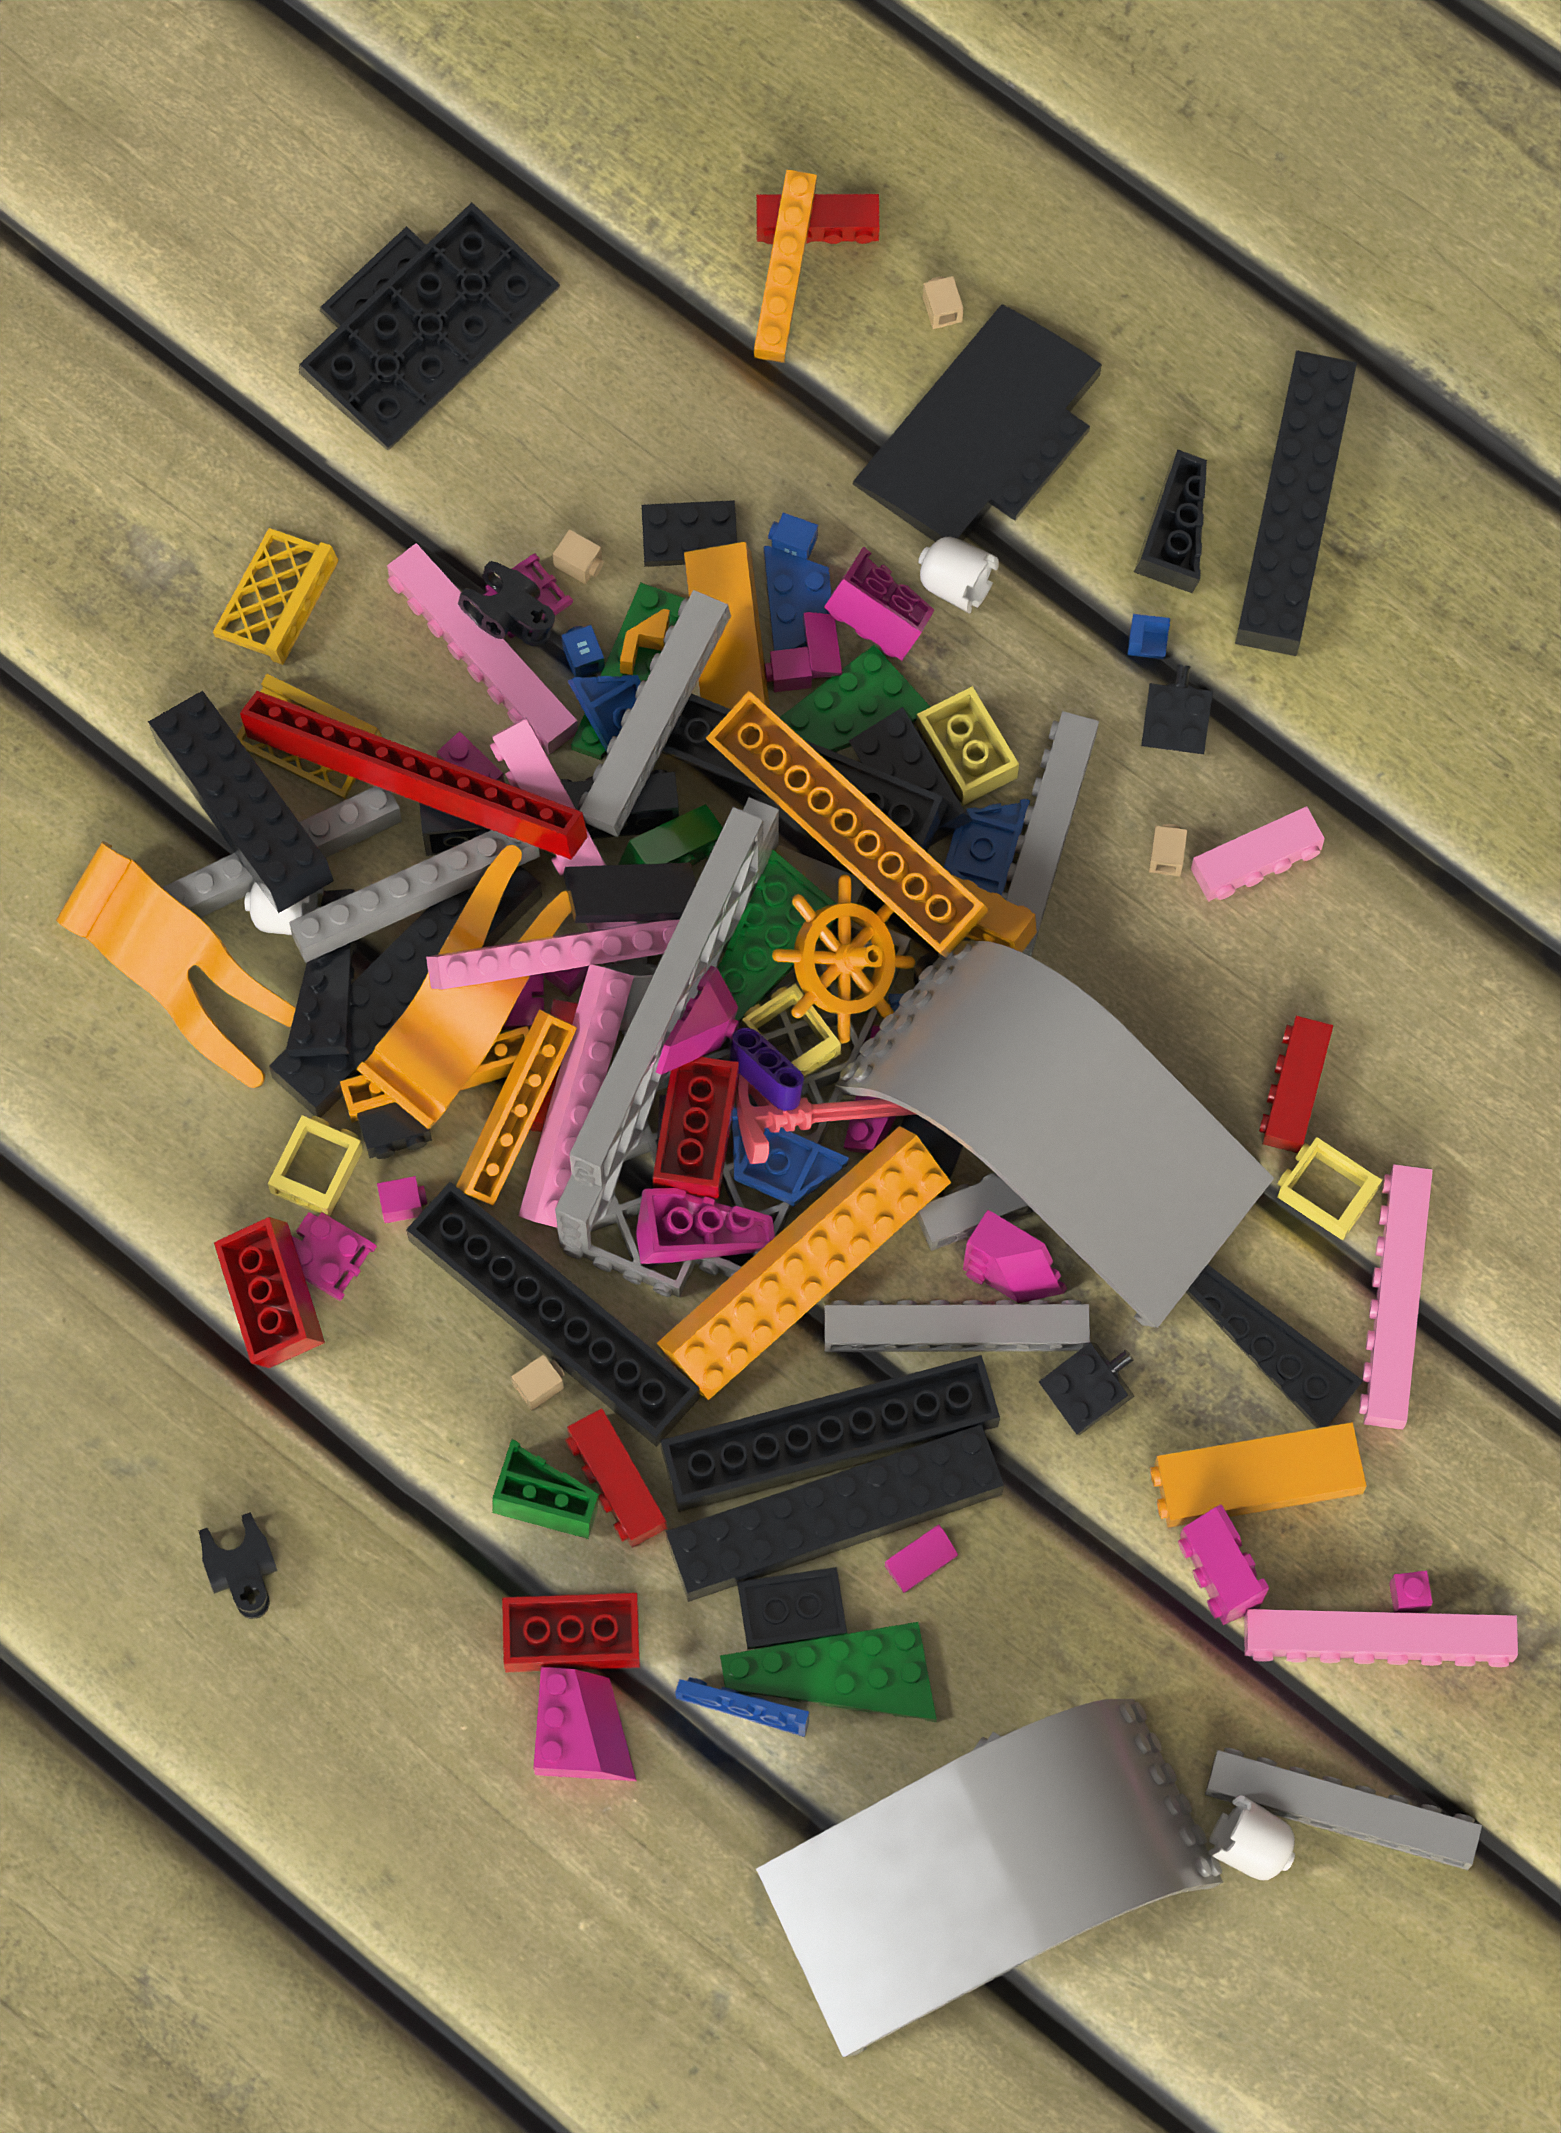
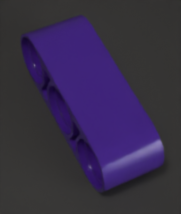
M751 1028L737 1029L732 1036L729 1061L739 1062V1074L776 1108L784 1111L796 1109L800 1104L804 1076L801 1071L756 1030Z

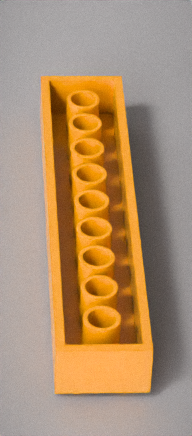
M748 691L706 737L715 748L945 958L989 911L979 899L752 692Z
M899 1126L657 1342L658 1346L676 1369L700 1388V1395L710 1400L946 1188L951 1181L919 1137Z

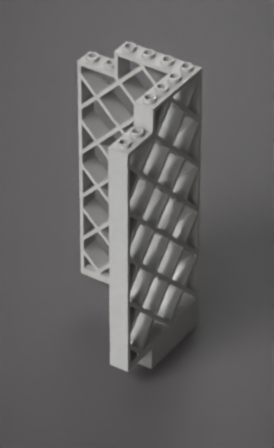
M750 797L743 811L733 807L572 1147L569 1154L572 1175L555 1209L559 1243L566 1255L575 1259L587 1258L593 1261L595 1267L606 1272H611V1269L623 1274V1278L631 1283L640 1285L643 1282L651 1285L656 1293L665 1297L674 1295L680 1298L695 1263L699 1264V1268L708 1274L717 1275V1273H720L727 1277H731L742 1266L720 1257L689 1260L684 1262L676 1280L650 1270L664 1263L640 1264L638 1250L625 1220L639 1214L642 1197L619 1205L614 1193L624 1161L650 1152L655 1164L657 1133L652 1134L647 1119L656 1092L667 1088L671 1071L662 1075L655 1073L663 1046L678 1019L681 1020L689 999H694L696 994L701 993V991L697 990V986L703 975L711 965L717 967L721 953L726 952L732 935L747 906L749 897H752L756 884L764 872L772 850L776 851L837 904L838 879L843 874L851 878V903L860 905L866 893V885L856 876L779 845V809ZM851 920V938L854 939L862 930V927ZM838 922L830 930L838 932ZM888 929L893 940L895 955L907 956L910 950L911 938ZM871 940L864 947L872 945ZM818 943L815 946V951H821ZM815 964L817 974L821 976L827 969L826 964ZM794 968L768 994L770 1000L772 994L777 989L798 982ZM895 968L890 988L883 997L885 1000H887L901 968ZM833 981L827 990L832 995L838 997V990ZM875 1007L861 1013L851 1014V1019L869 1013L859 1037H857L850 1022V1040L848 1044L852 1053L848 1062L813 1075L810 1074L804 1078L801 1095L809 1093L813 1104L824 1103L818 1089L838 1082L841 1079V1071L848 1064L854 1063L861 1054L859 1052L860 1048L869 1040L872 1027L875 1026L880 1016ZM784 1010L777 1015L781 1029L762 1036L774 1047L788 1043L795 1060L803 1055L797 1039L814 1032L805 1020L791 1025ZM830 1012L819 1014L828 1027L837 1025L838 1014ZM726 1039L729 1048L705 1057L729 1061L732 1039ZM835 1088L829 1103L841 1101L843 1094L837 1088ZM748 1094L750 1104L754 1107H759L752 1095ZM831 1121L820 1122L816 1132L803 1136V1138L821 1145ZM724 1163L721 1183L725 1186L732 1206L744 1208L732 1180L734 1179V1163L728 1165ZM783 1202L759 1212L772 1216L775 1237L782 1231L793 1207L788 1203ZM617 1223L632 1262L591 1245L590 1232ZM752 1252V1255L755 1256L758 1252Z

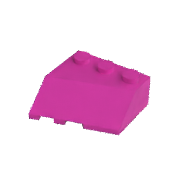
M863 546L824 608L837 621L846 622L853 627L859 636L867 640L871 639L881 646L884 653L891 657H897L902 661L924 630L934 609L909 586L904 584L898 585L894 582L891 576L892 571L884 564L880 567L874 564L869 559L871 552Z
M987 1210L967 1241L963 1266L966 1276L977 1284L982 1285L986 1283L1017 1303L1064 1294L1067 1290L1065 1283L1058 1281L1061 1276L1059 1271L1051 1267L1053 1259L1046 1245L990 1210Z
M1222 1504L1183 1527L1178 1544L1183 1556L1186 1559L1190 1557L1196 1568L1192 1572L1200 1589L1205 1587L1210 1597L1207 1600V1604L1215 1619L1219 1617L1222 1624L1225 1625L1245 1616L1247 1609H1260L1269 1586L1264 1578L1256 1579V1564L1250 1554L1246 1552L1242 1554L1239 1547H1242L1240 1535Z
M541 1667L533 1767L535 1775L636 1781L610 1678L576 1669Z

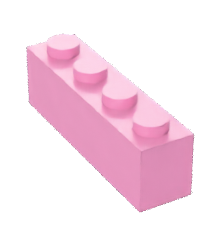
M1306 806L1194 857L1191 871L1208 901L1215 898L1223 900L1231 896L1235 889L1243 885L1251 887L1258 884L1264 879L1263 876L1272 872L1280 874L1288 870L1292 863L1303 859V861L1313 859L1320 854L1325 838Z

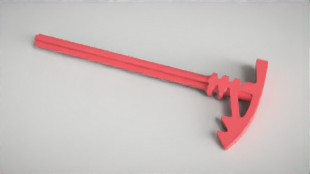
M739 1074L736 1108L739 1128L750 1164L765 1163L768 1159L769 1141L763 1134L765 1128H768L771 1133H776L780 1131V1127H783L788 1132L794 1131L795 1126H798L800 1130H810L811 1125L815 1122L917 1115L904 1107L884 1099L811 1104L806 1097L801 1098L800 1104L796 1109L784 1111L776 1108ZM748 1094L752 1095L759 1107H754L750 1104Z

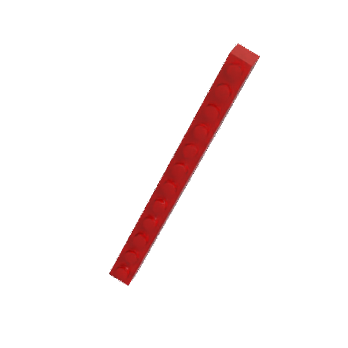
M260 691L255 692L240 712L247 738L572 860L588 838L583 812Z

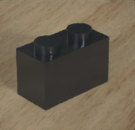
M396 1102L357 1113L370 1159L374 1157L386 1159L393 1156L395 1151L408 1148V1150L420 1149L427 1144L426 1142L432 1141L430 1129H427Z

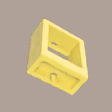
M796 983L789 988L784 986L772 994L770 1001L762 1006L757 1004L744 1014L745 1018L742 1019V1028H751L759 1032L757 1030L759 1027L790 1006H795L804 995ZM813 1006L802 1017L821 1043L791 1062L801 1071L804 1078L841 1054V1043Z
M302 1115L268 1182L270 1193L318 1214L322 1212L331 1217L363 1152L361 1140L358 1139L359 1136L347 1129L335 1130L329 1127L327 1121L317 1116H312L310 1119ZM307 1132L347 1148L326 1194L285 1177Z
M1316 1137L1311 1146L1305 1143L1295 1158L1299 1163L1292 1171L1287 1168L1278 1181L1277 1185L1281 1187L1278 1198L1333 1235L1344 1240L1379 1190L1382 1179ZM1315 1158L1361 1187L1339 1220L1293 1191Z

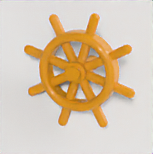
M843 874L838 879V904L825 906L815 912L802 895L797 894L793 896L792 904L806 921L799 930L794 950L776 949L772 953V958L776 962L794 963L798 983L805 993L792 1008V1016L794 1018H801L813 1004L822 1010L838 1014L837 1038L840 1043H847L850 1040L851 1014L861 1013L872 1007H875L883 1019L894 1013V1010L883 997L890 988L895 968L911 969L915 966V959L912 956L895 955L892 937L884 924L894 911L884 903L875 914L862 905L851 903V878ZM836 918H838V940L826 926ZM851 920L862 927V930L852 941ZM818 937L828 948L827 951H815ZM871 940L872 945L864 947ZM815 964H826L827 969L818 977ZM865 967H874L871 981L862 971ZM837 977L838 997L832 995L827 990ZM851 978L863 992L852 1000Z

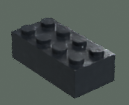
M903 707L849 740L863 764L943 796L949 802L930 846L953 833L955 829L972 821L912 717Z

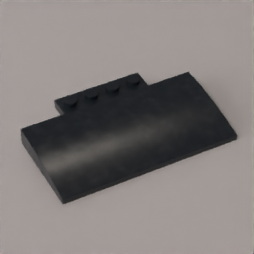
M471 202L427 245L406 226L320 307V312L337 329L299 364V374L344 415L389 451L560 288V284Z
M1001 304L854 479L853 485L934 542L944 537H954L963 541L992 505L1016 521L1089 432L1090 426L1070 411L1101 374L1102 364L1045 327Z

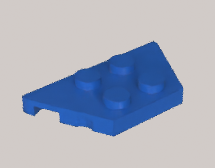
M764 546L773 649L777 651L798 647L803 648L806 646L803 613L829 614V611L824 608L832 595L829 567L770 546Z
M638 675L574 677L567 680L606 752L613 736L618 737L623 727L621 726V721L624 713L628 708L632 709L637 700L635 697L636 691L641 683Z
M1021 799L1019 803L1001 806V803L988 805L985 808L974 807L966 809L972 821L955 829L944 868L958 878L974 882L979 888L990 893L995 892L1002 895L1030 800Z
M734 1107L733 1109L734 1180L795 1206L846 1167L849 1162V1157L790 1131L787 1132L780 1127L779 1132L771 1133L768 1128H765L763 1133L769 1141L767 1161L765 1163L750 1164L739 1128L737 1108Z

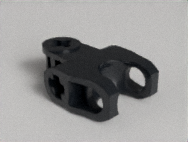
M489 561L484 567L482 577L497 594L486 596L473 589L465 588L460 594L458 605L479 628L497 639H503L508 632H511L527 645L533 647L543 646L550 638L555 615L550 607L537 600L540 597L539 587L519 571L508 568L498 562Z
M251 1512L241 1515L245 1528V1538L242 1544L235 1549L225 1550L218 1547L208 1527L199 1530V1536L202 1546V1562L213 1593L215 1594L230 1588L233 1600L240 1614L245 1618L257 1619L265 1615L270 1605L269 1595L262 1576L278 1570L267 1539L258 1528ZM253 1593L256 1602L249 1604L247 1595Z

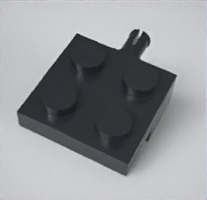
M1177 665L1175 683L1169 685L1149 683L1141 746L1204 755L1213 691L1198 690L1188 685L1191 666L1185 665L1182 678L1183 665Z
M1089 1342L1039 1381L1076 1435H1081L1104 1416L1111 1415L1134 1397V1394L1119 1373L1121 1369L1134 1361L1126 1349L1110 1361L1097 1343Z

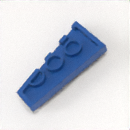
M688 1677L687 1681L679 1679L675 1691L676 1699L801 1737L806 1735L809 1725V1711L773 1703L759 1697L741 1695L739 1692L726 1687H720V1689L707 1686L705 1681L697 1678Z

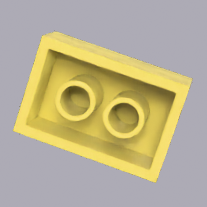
M973 686L917 714L916 726L963 805L1017 779L1019 763Z

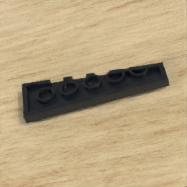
M355 890L324 891L320 908L354 893ZM356 940L307 962L286 1046V1051L290 1057L350 1054L352 1029L350 1005H353L351 980L354 979L355 970L352 966V958L356 950Z
M1208 1264L1186 1291L1193 1301L1316 1428L1328 1427L1362 1384L1363 1380Z

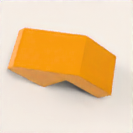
M662 609L626 632L620 658V673L633 675L639 647L663 650L665 646L664 638L670 623V610Z

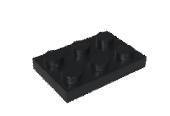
M735 500L641 505L644 567L685 565L684 552L737 543Z
M837 1567L737 1582L747 1650L847 1634Z

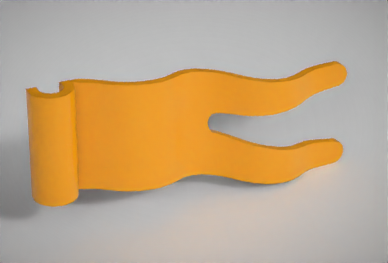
M102 841L56 921L69 931L88 939L113 965L155 997L171 1015L182 1034L200 1053L247 1086L252 1088L260 1087L265 1080L263 1070L227 1038L213 1022L203 1007L189 978V970L194 965L199 966L225 992L287 1027L292 1026L296 1007L250 976L231 956L224 943L212 928L160 886L136 861L127 855L118 853L112 849V845Z
M506 846L488 867L439 954L482 948L507 884L522 859V852L517 846ZM567 890L562 891L545 907L518 942L555 935L561 924L572 912ZM428 972L419 991L405 1012L375 1046L369 1058L357 1067V1070L422 1125L430 1129L445 1113L453 1099L470 1080L489 1053L530 975L439 990L431 989Z

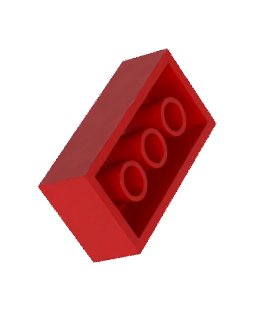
M699 1057L671 1070L653 1172V1189L678 1188L685 1190L686 1194L719 1199L739 1079V1062Z
M267 1217L214 1242L251 1364L271 1368L325 1343L288 1222Z
M637 1593L502 1598L503 1660L505 1672L541 1671V1667L576 1670L640 1668Z

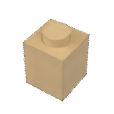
M935 277L924 283L923 300L932 329L961 323L963 320V305L954 277Z
M570 529L553 552L554 567L585 585L591 576L596 577L604 563L601 547Z
M1175 824L1155 826L1149 866L1150 873L1181 876L1187 837L1186 829H1180Z
M543 1354L515 1373L511 1378L513 1386L532 1411L564 1389L562 1377L565 1374L555 1360L549 1362Z

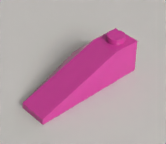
M711 965L701 978L697 986V990L701 991V993L696 994L694 999H689L681 1020L678 1019L663 1046L655 1073L660 1075L721 1048L727 1038L732 1039L739 1025V1021L735 1020L738 1006L717 967Z
M678 1188L643 1190L636 1230L640 1264L673 1263L759 1252L775 1238L772 1216L739 1206L730 1207L716 1203L715 1199L700 1198L686 1194L685 1190Z

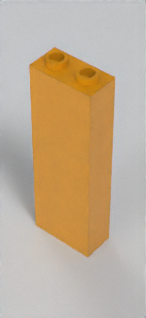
M746 542L684 552L689 597L693 590L728 604L731 614L699 678L700 697L732 710L742 697L750 691L770 709L752 553Z
M1353 1422L1160 1455L1156 1457L1155 1467H1150L1153 1486H1159L1161 1499H1157L1158 1513L1160 1519L1166 1518L1168 1528L1190 1524L1221 1504L1227 1515L1233 1517L1360 1495L1364 1493L1367 1487Z

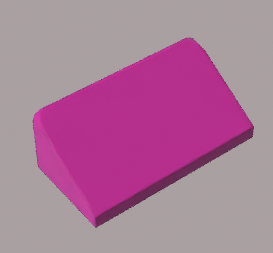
M803 613L812 679L842 675L835 619L830 614Z
M938 1524L886 1560L884 1567L902 1592L905 1593L956 1558L958 1553L940 1524Z

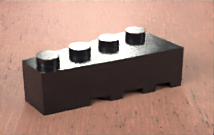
M1177 449L1169 465L1134 569V573L1189 593H1193L1200 581L1206 459Z

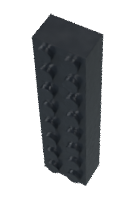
M203 690L148 721L155 742L278 914L334 882L327 859Z
M663 769L651 771L618 837L644 834L679 817L675 772H668ZM593 776L588 777L585 781L575 782L569 779H560L578 811L582 795L586 791L589 792L594 783ZM419 803L426 856L438 855L491 831V829ZM585 823L592 839L616 837Z

